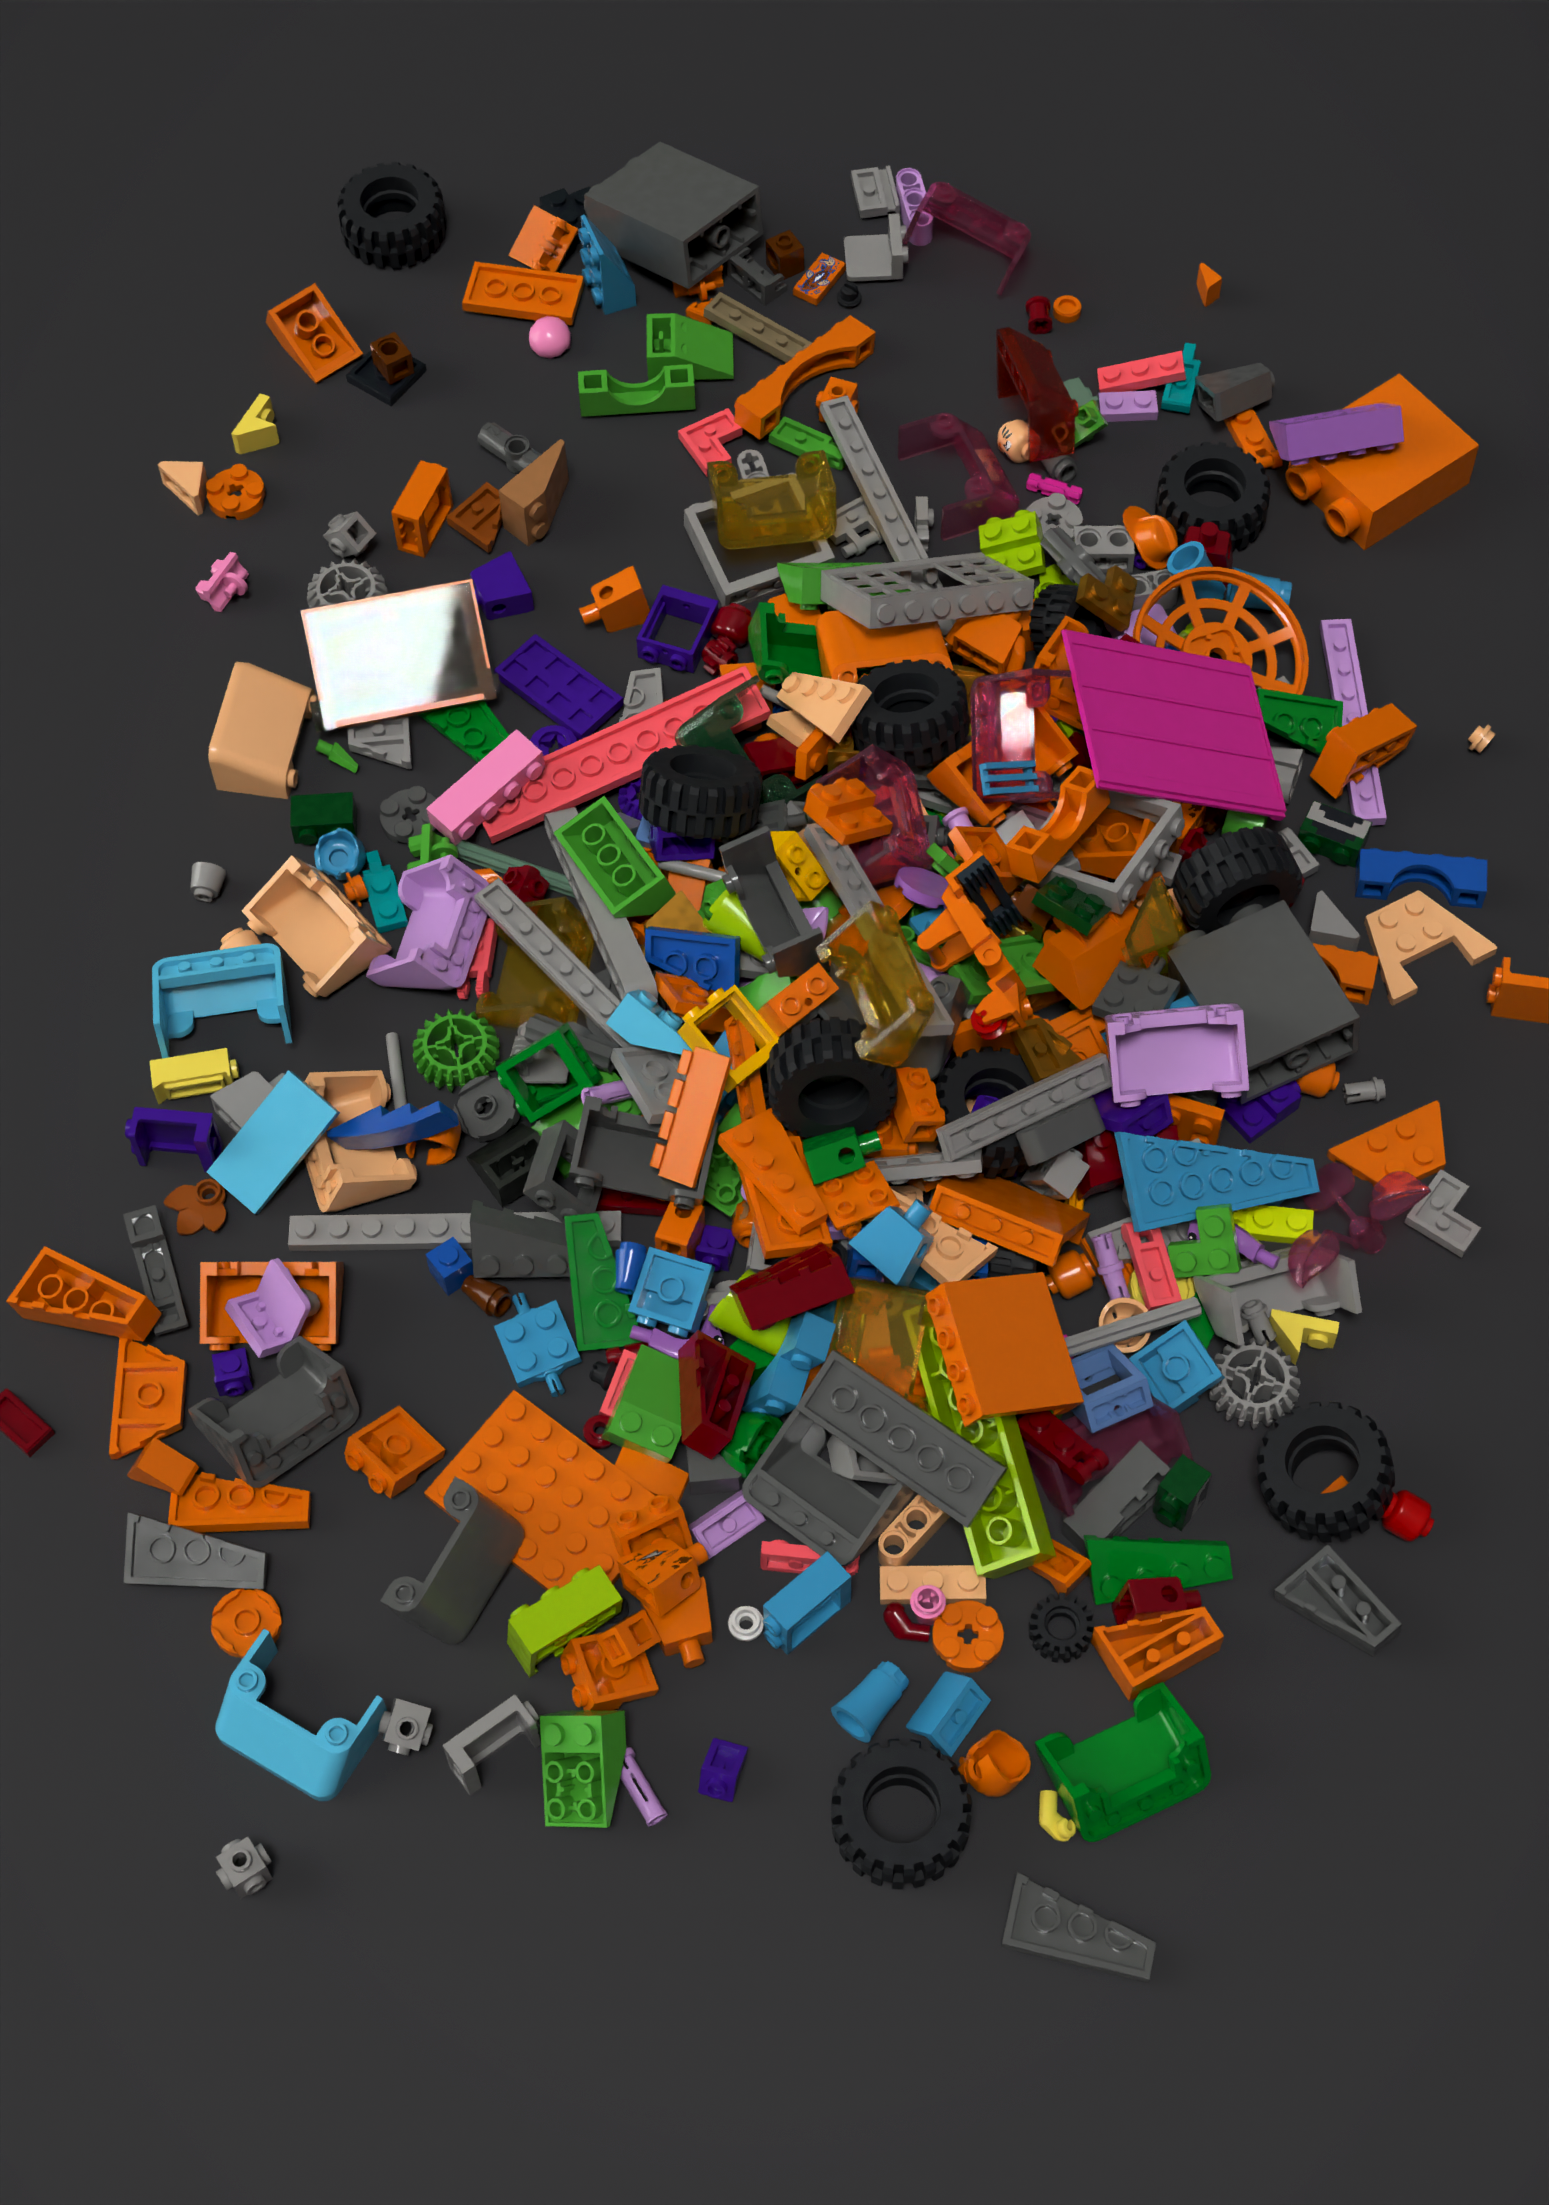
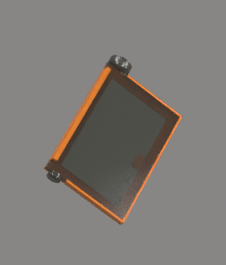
M472 579L301 610L319 701L310 702L316 733L496 699L495 692L501 691L498 673H491Z

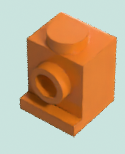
M645 1609L626 1617L595 1636L612 1668L635 1658L661 1641L655 1625L648 1617Z

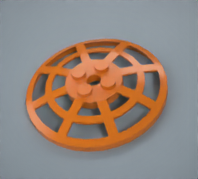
M1198 567L1182 571L1161 583L1146 599L1137 615L1133 629V638L1139 642L1142 628L1145 627L1157 636L1155 647L1164 648L1165 642L1181 652L1210 657L1211 652H1215L1223 660L1249 665L1251 669L1253 665L1252 654L1264 650L1267 663L1266 676L1251 671L1255 686L1261 689L1302 695L1308 677L1309 656L1302 628L1284 600L1269 586L1248 574L1223 567ZM1215 580L1236 585L1238 589L1232 602L1215 598L1197 600L1192 582ZM1180 586L1185 604L1175 609L1161 625L1150 617L1148 613L1160 597L1171 589ZM1249 593L1254 594L1266 603L1278 616L1285 628L1268 634L1258 619L1243 609ZM1200 609H1216L1225 611L1227 614L1223 623H1205ZM1188 613L1194 629L1184 639L1170 631V628L1179 618ZM1238 618L1254 631L1258 639L1247 642L1244 636L1234 628ZM1289 639L1291 640L1295 657V679L1293 685L1275 680L1277 675V658L1274 645Z

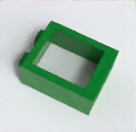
M568 1022L505 1059L495 1068L498 1072L499 1082L505 1089H509L516 1100L517 1110L522 1116L527 1117L530 1124L578 1096L584 1088L593 1087L603 1078ZM553 1044L576 1080L577 1085L540 1106L514 1066L548 1045Z

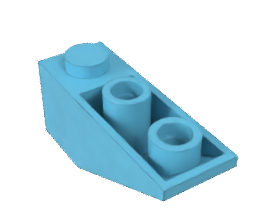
M638 989L628 992L606 1022L609 1027L630 1044L676 1054H682L683 1049L692 1051L677 1032L683 1026L682 1019L669 1010H663L656 1004L658 1000L648 991H640Z

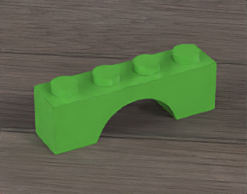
M693 364L664 366L655 378L643 383L621 382L613 378L607 370L578 371L581 417L696 409Z

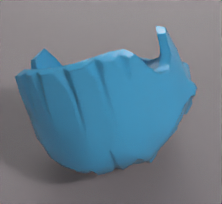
M341 828L322 835L314 851L316 868L327 875L334 876L337 880H347L345 875L347 872H349L351 877L358 875L366 862V851L362 841L347 829Z

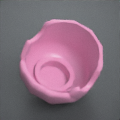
M546 316L538 319L529 331L530 348L537 355L544 358L552 359L562 355L571 345V333L568 326L558 317Z

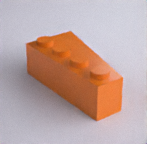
M46 1246L42 1248L6 1301L23 1319L142 1342L162 1315L145 1295Z

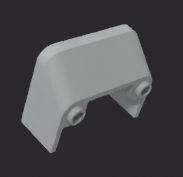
M1314 1244L1295 1245L1270 1252L1280 1257L1275 1269L1258 1261L1253 1263L1248 1258L1241 1259L1242 1269L1240 1272L1193 1276L1195 1290L1215 1334L1222 1337L1223 1340L1230 1341L1238 1346L1245 1344L1243 1333L1249 1330L1248 1321L1241 1316L1243 1312L1241 1307L1253 1299H1260L1262 1303L1267 1305L1266 1314L1268 1318L1272 1309L1286 1312L1306 1309L1314 1312L1316 1316H1327L1335 1313L1336 1308L1341 1307L1355 1314L1362 1313L1355 1260Z

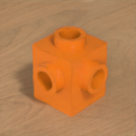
M831 376L824 391H819L815 406L819 408V421L825 422L820 412L821 402L847 395L857 413L859 409L858 384Z

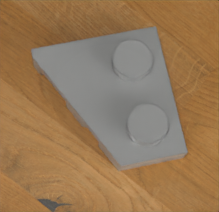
M409 716L348 727L350 751L406 769H412Z

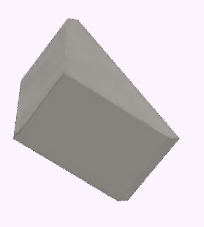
M1323 891L1317 893L1308 938L1312 943L1334 945L1339 949L1356 952L1360 934Z

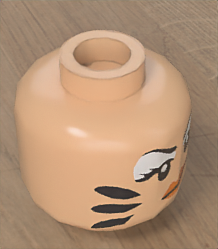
M1016 419L1006 422L1000 428L997 445L999 450L1013 462L1023 463L1036 456L1040 446V436L1025 421Z

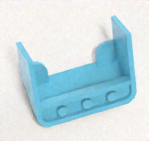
M264 943L167 957L153 965V1025L162 1058L170 1057L169 1039L185 1037L193 1030L194 1018L257 1009L258 1017L262 1022L268 1024L281 1023L286 1044L292 1043L289 1000L281 952L278 946Z
M263 1629L230 1677L215 1725L216 1734L225 1746L313 1799L329 1801L339 1794L380 1733L378 1732V1727L384 1710L387 1711L383 1698L377 1695L357 1725L344 1718H333L321 1727L317 1735H314L260 1703L258 1700L264 1693L267 1685L263 1672L278 1652L270 1632Z

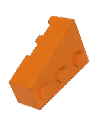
M1204 1606L1162 1614L1158 1618L1143 1621L1135 1619L1127 1621V1624L1105 1627V1625L1094 1627L1091 1643L1128 1701H1131L1142 1690L1162 1681L1165 1682L1220 1651L1224 1635Z

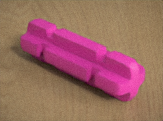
M1030 473L1026 482L1028 490L1034 492L1041 490V494L1047 496L1053 493H1060L1074 504H1079L1083 496V489L1075 485L1068 487V483L1049 477L1042 479V475Z

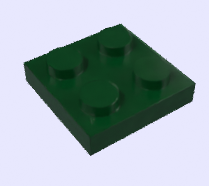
M1058 876L1038 890L1031 902L1085 936H1088L1101 925L1112 910L1105 905L1104 900L1099 896L1086 894L1078 889L1077 884L1072 880Z

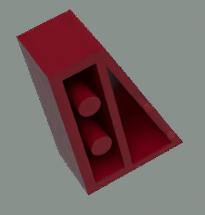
M784 737L746 743L741 753L742 756H745L746 760L754 762L760 770L763 780L760 800L768 797L770 802L779 799L778 793L791 788H795L798 792L816 783L827 781L828 764L806 781L796 778L795 763L798 747Z
M697 1330L678 1350L682 1444L712 1460L732 1440L756 1363Z

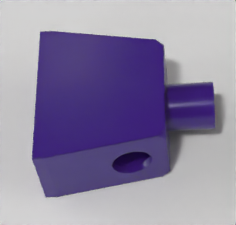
M511 551L471 571L470 579L473 580L477 605L481 607L486 619L494 620L534 611L532 591Z
M650 824L649 843L656 861L714 859L716 839H694L691 836L682 837L673 832L662 831L659 826L654 827Z

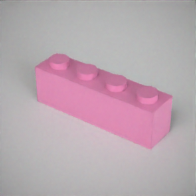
M516 729L426 808L430 823L445 837L449 838L450 842L455 846L462 840L470 838L475 832L476 827L485 819H491L497 813L499 807L507 800L514 799L528 781L535 780L540 776L545 767L542 751Z

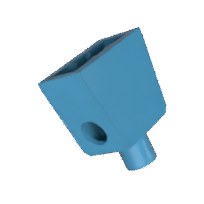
M918 1199L914 1201L906 1212L899 1207L888 1206L853 1237L849 1244L894 1284L908 1286L934 1240V1237L922 1227L933 1211Z

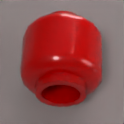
M1400 1490L1397 1493L1392 1492L1393 1497L1390 1505H1383L1384 1515L1381 1517L1383 1528L1406 1542L1414 1541L1419 1536L1426 1537L1434 1524V1519L1430 1517L1432 1510L1430 1503L1408 1490Z

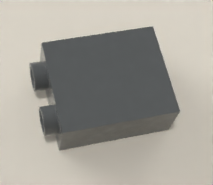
M658 142L640 156L632 158L626 166L602 183L592 186L584 194V210L587 218L613 243L621 257L687 289H690L763 235L759 186L662 142Z
M1284 900L1266 908L1260 904L1244 907L1232 917L1228 925L1208 934L1202 930L1191 931L1180 937L1172 946V950L1167 952L1168 978L1180 981V991L1176 996L1177 1000L1188 995L1196 1006L1233 1003L1238 1004L1243 1009L1249 1090L1241 1091L1242 1096L1237 1097L1241 1104L1359 1051L1360 1017Z

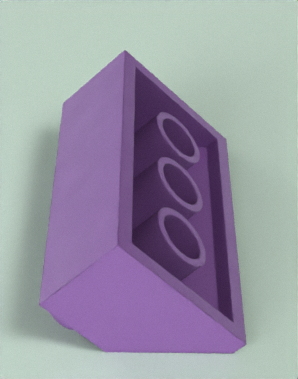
M1383 402L1269 421V427L1280 458L1291 461V465L1309 463V458L1319 456L1320 460L1338 458L1337 453L1348 451V455L1365 454L1366 448L1376 446L1378 451L1390 450L1395 448V443L1404 442L1401 406Z

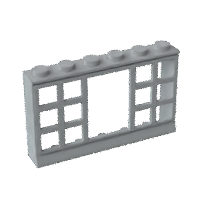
M982 552L821 570L820 600L869 629L1033 609L1034 579H1030L988 556L986 557ZM923 569V579L930 584L937 581L938 570L954 580L966 585L924 590L911 582V570ZM975 572V575L964 576V573ZM893 581H895V582L898 583V584L884 585L885 582H893ZM867 584H869V585L871 586V587H865V588H858V587H857V586H859V585H867ZM903 589H909V590H911L910 592H901V593H898V592L894 591V590H903ZM883 592L885 594L871 596L869 593Z

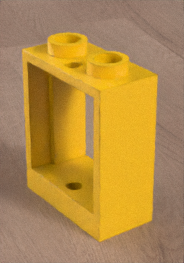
M770 831L777 861L797 900L812 901L830 882L826 872L796 831Z
M735 984L727 991H724L722 987L716 990L706 999L709 1004L702 1010L696 1006L682 1017L685 1023L677 1031L693 1052L695 1046L718 1053L697 1026L725 1006L735 1020L739 1019L751 1034L760 1050L736 1069L732 1070L730 1068L724 1087L727 1094L744 1082L749 1075L751 1076L767 1064V1060L770 1058L769 1053L779 1040V1037Z

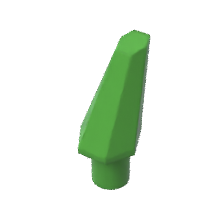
M319 739L315 748L316 751L327 755L328 760L356 773L358 763L338 743L335 742L332 745Z

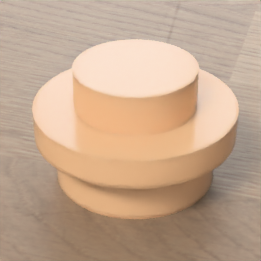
M1489 724L1485 728L1479 725L1467 739L1472 743L1468 749L1471 751L1475 749L1479 753L1482 752L1495 736V733L1490 730L1491 726Z

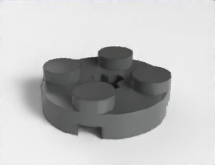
M413 786L410 789L396 792L388 799H385L380 806V821L386 837L396 844L399 841L408 845L409 837L421 834L422 825L430 823L426 808L436 798L426 792L423 787ZM408 814H417V820L413 822L410 819L404 820ZM433 826V832L438 834L439 831Z
M479 1076L466 1083L459 1092L461 1097L458 1100L457 1106L454 1104L453 1111L458 1115L461 1130L478 1142H486L502 1136L511 1126L517 1124L520 1118V1113L515 1105L516 1100L509 1089H505L498 1078H492L491 1076ZM485 1102H488L490 1105L493 1104L489 1113L480 1114L484 1109L483 1104Z

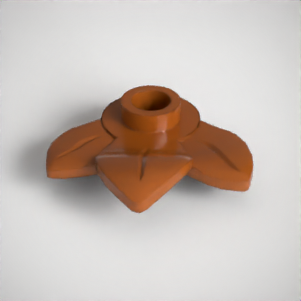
M213 1179L201 1180L196 1186L182 1185L173 1190L163 1202L166 1207L179 1211L177 1218V1232L179 1235L195 1234L204 1226L208 1230L216 1232L226 1220L227 1213L223 1206L226 1199V1191L222 1185ZM208 1194H215V1196L210 1199H204L205 1196Z

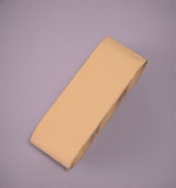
M918 1494L879 1537V1563L882 1566H906L950 1516ZM916 1520L922 1522L925 1526L922 1529L916 1530L910 1528L908 1523ZM890 1545H897L902 1549V1552L894 1555L886 1552L885 1548Z

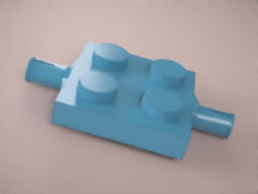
M518 1293L522 1305H520L515 1294L512 1297V1301L518 1314L514 1318L494 1326L519 1388L533 1382L546 1381L551 1396L558 1397L554 1384H556L560 1395L565 1392L558 1375L566 1368L582 1362L556 1300L538 1308L530 1309L525 1293Z

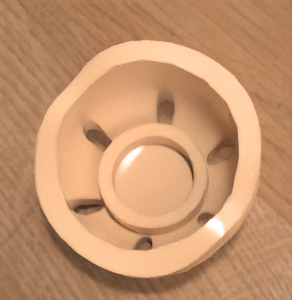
M1116 1298L1108 1302L1101 1311L1098 1327L1149 1310L1135 1299ZM1151 1332L1114 1343V1345L1123 1354L1134 1353L1146 1344Z

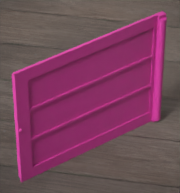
M1063 629L1061 631L1097 789L1268 816L1272 820L1282 821L1285 818L1287 809L1249 665Z

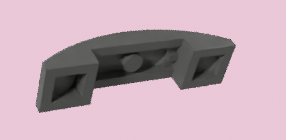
M156 1205L123 1214L145 1295L162 1313L153 1327L155 1335L158 1336L188 1327L189 1324Z

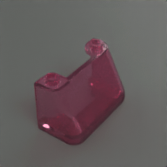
M872 744L815 781L825 786L833 784L841 777L847 780L857 778L877 795L873 806L879 809L893 823L890 834L848 844L872 885L895 879L898 870L902 867L912 866L926 869L931 866L933 858L926 853L930 843L917 784L912 770L905 762Z

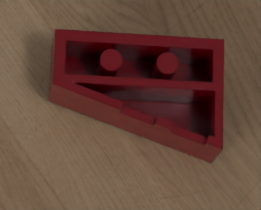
M1177 1125L1167 1126L1155 1134L1154 1137L1178 1141ZM1105 1130L1073 1147L1083 1155L1082 1160L1090 1166L1077 1186L1078 1201L1124 1184L1114 1132Z
M819 1242L729 1286L743 1321L751 1330L768 1329L780 1320L855 1293L840 1255L823 1242Z

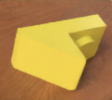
M260 393L231 433L236 453L245 454L279 444L277 427L272 423L274 411L269 396Z
M1276 1309L1271 1310L1269 1317L1273 1330L1277 1334L1274 1340L1280 1345V1348L1286 1355H1290L1291 1362L1296 1365L1301 1342L1307 1343L1310 1347L1316 1349H1324L1326 1347L1333 1349L1340 1322Z

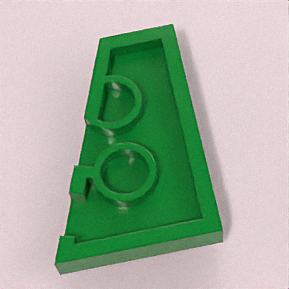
M1260 688L1256 690L1265 727L1319 756L1327 743L1325 740L1327 734L1336 726L1342 727L1343 701Z

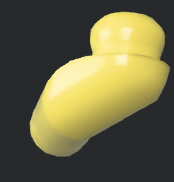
M1040 1791V1826L1053 1839L1068 1841L1076 1833L1075 1823L1073 1820L1068 1821V1819L1062 1817L1057 1812L1058 1793L1056 1791Z

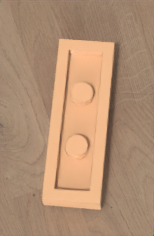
M974 1565L879 1567L880 1604H889L891 1602L910 1604L912 1593L923 1585H933L939 1588L945 1596L946 1604L964 1600L986 1604V1577L977 1576Z

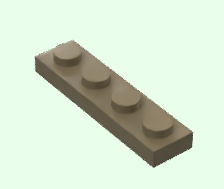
M719 292L704 308L703 316L786 363L797 352L803 351L812 344V342L722 292Z

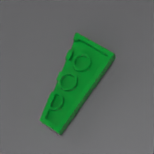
M467 681L447 692L474 688L470 681ZM485 701L418 714L477 763L509 736Z
M598 1212L564 1216L577 1351L618 1346L624 1347V1345L642 1342L629 1338L632 1326L639 1325L636 1322V1316L628 1311L630 1306L628 1295L615 1291L616 1262Z
M1084 1535L1086 1556L1092 1563L1089 1577L1092 1599L1095 1605L1114 1602L1127 1580L1178 1577L1183 1588L1233 1579L1229 1546L1225 1541L1189 1539L1164 1541L1162 1538L1136 1540L1122 1536L1097 1538L1096 1535Z

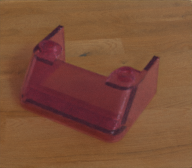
M946 182L933 183L918 206L902 243L907 245L925 213L931 214L1013 259L996 292L1001 296L1031 239L1029 229L1023 223L1006 216Z
M939 413L899 426L898 458L900 461L953 444L971 476L965 483L967 499L942 507V541L977 531L980 525L986 524V521L992 517H999L1002 520L1014 517L1015 513L1019 511L1020 503L1019 497L984 434L950 413Z
M1031 668L981 676L974 680L971 687L973 790L984 804L1040 803L1059 800L1060 792H1053V782L1050 775L1046 771H1035V767L1032 768V771L1037 773L1038 779L1034 780V786L1039 785V792L983 796L979 764L1035 760L1034 708L1043 707L1048 702L1051 695L1050 680L1071 677V671ZM1023 769L988 771V775L1024 773ZM1025 781L989 782L990 788L1025 786Z
M1151 1396L1153 1407L1094 1433H1091L1076 1416L1062 1422L1093 1448L1101 1449L1109 1459L1108 1466L1101 1471L1096 1470L1092 1473V1478L1087 1482L1089 1483L1107 1475L1140 1440L1165 1464L1170 1463L1173 1457L1179 1459L1182 1454L1194 1461L1178 1411ZM1116 1405L1114 1407V1410H1117L1119 1408V1405ZM1023 1439L1029 1463L1050 1503L1068 1517L1074 1515L1072 1505L1077 1503L1078 1497L1082 1495V1485L1063 1472L1057 1462ZM1081 1458V1459H1080L1079 1461H1077V1462H1082V1463H1083L1084 1460Z

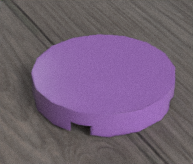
M912 866L902 867L898 870L894 885L896 888H903L902 894L907 899L932 909L938 908L939 904L944 905V909L947 908L941 898L949 885L944 877L929 870Z

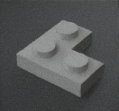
M1441 1169L1406 1216L1404 1222L1461 1258L1481 1230V1227L1454 1212L1466 1195L1469 1186Z

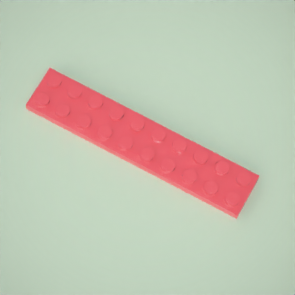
M746 666L740 667L543 756L545 767L540 776L535 780L528 781L514 799L507 800L502 804L497 813L491 819H485L482 825L491 843H496L544 821V814L575 807L641 777L642 765L654 751L658 752L662 748H673V746L682 745L683 747L689 745H698V747L710 746L767 720L771 715V710Z

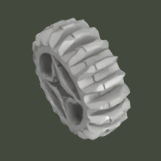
M343 558L341 564H335L331 561L330 568L321 566L320 574H313L312 582L308 583L307 601L309 608L312 609L387 595L388 591L385 580L379 574L376 567L370 568L367 561L359 565L356 558L351 563H347ZM381 613L323 624H325L328 630L336 627V630L341 633L344 628L351 630L375 619V617L381 616Z
M1254 1337L1249 1340L1247 1346L1245 1344L1239 1346L1235 1344V1348L1227 1344L1223 1349V1354L1217 1353L1214 1357V1362L1225 1378L1210 1388L1212 1390H1210L1209 1398L1211 1401H1217L1215 1406L1217 1412L1227 1410L1225 1416L1227 1421L1231 1420L1234 1416L1239 1418V1427L1243 1426L1245 1421H1251V1426L1254 1430L1258 1427L1259 1421H1262L1268 1428L1272 1424V1418L1277 1420L1280 1416L1285 1415L1284 1412L1289 1414L1290 1410L1294 1407L1293 1402L1298 1400L1299 1392L1297 1389H1299L1301 1382L1300 1378L1295 1377L1298 1373L1297 1366H1290V1355L1280 1356V1345L1273 1350L1269 1349L1268 1340L1263 1341L1262 1346L1256 1345ZM1243 1364H1252V1365L1249 1366V1367H1240V1366H1239V1365H1243ZM1265 1368L1271 1371L1275 1377L1270 1376ZM1257 1374V1386L1254 1385L1253 1391L1250 1393V1381H1253L1254 1375ZM1231 1389L1238 1391L1242 1399L1236 1396ZM1260 1399L1270 1400L1263 1403H1254Z

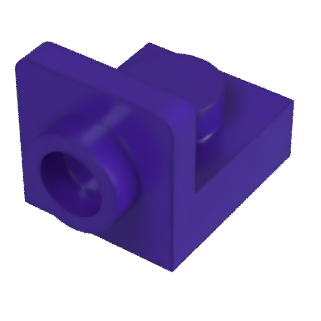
M705 1225L700 1245L696 1247V1260L714 1266V1272L720 1270L729 1272L737 1241L732 1235V1230Z
M245 1347L212 1354L215 1373L214 1383L219 1396H239L245 1391L253 1389Z
M713 1738L701 1767L698 1792L715 1799L733 1802L737 1781L747 1758L748 1747Z

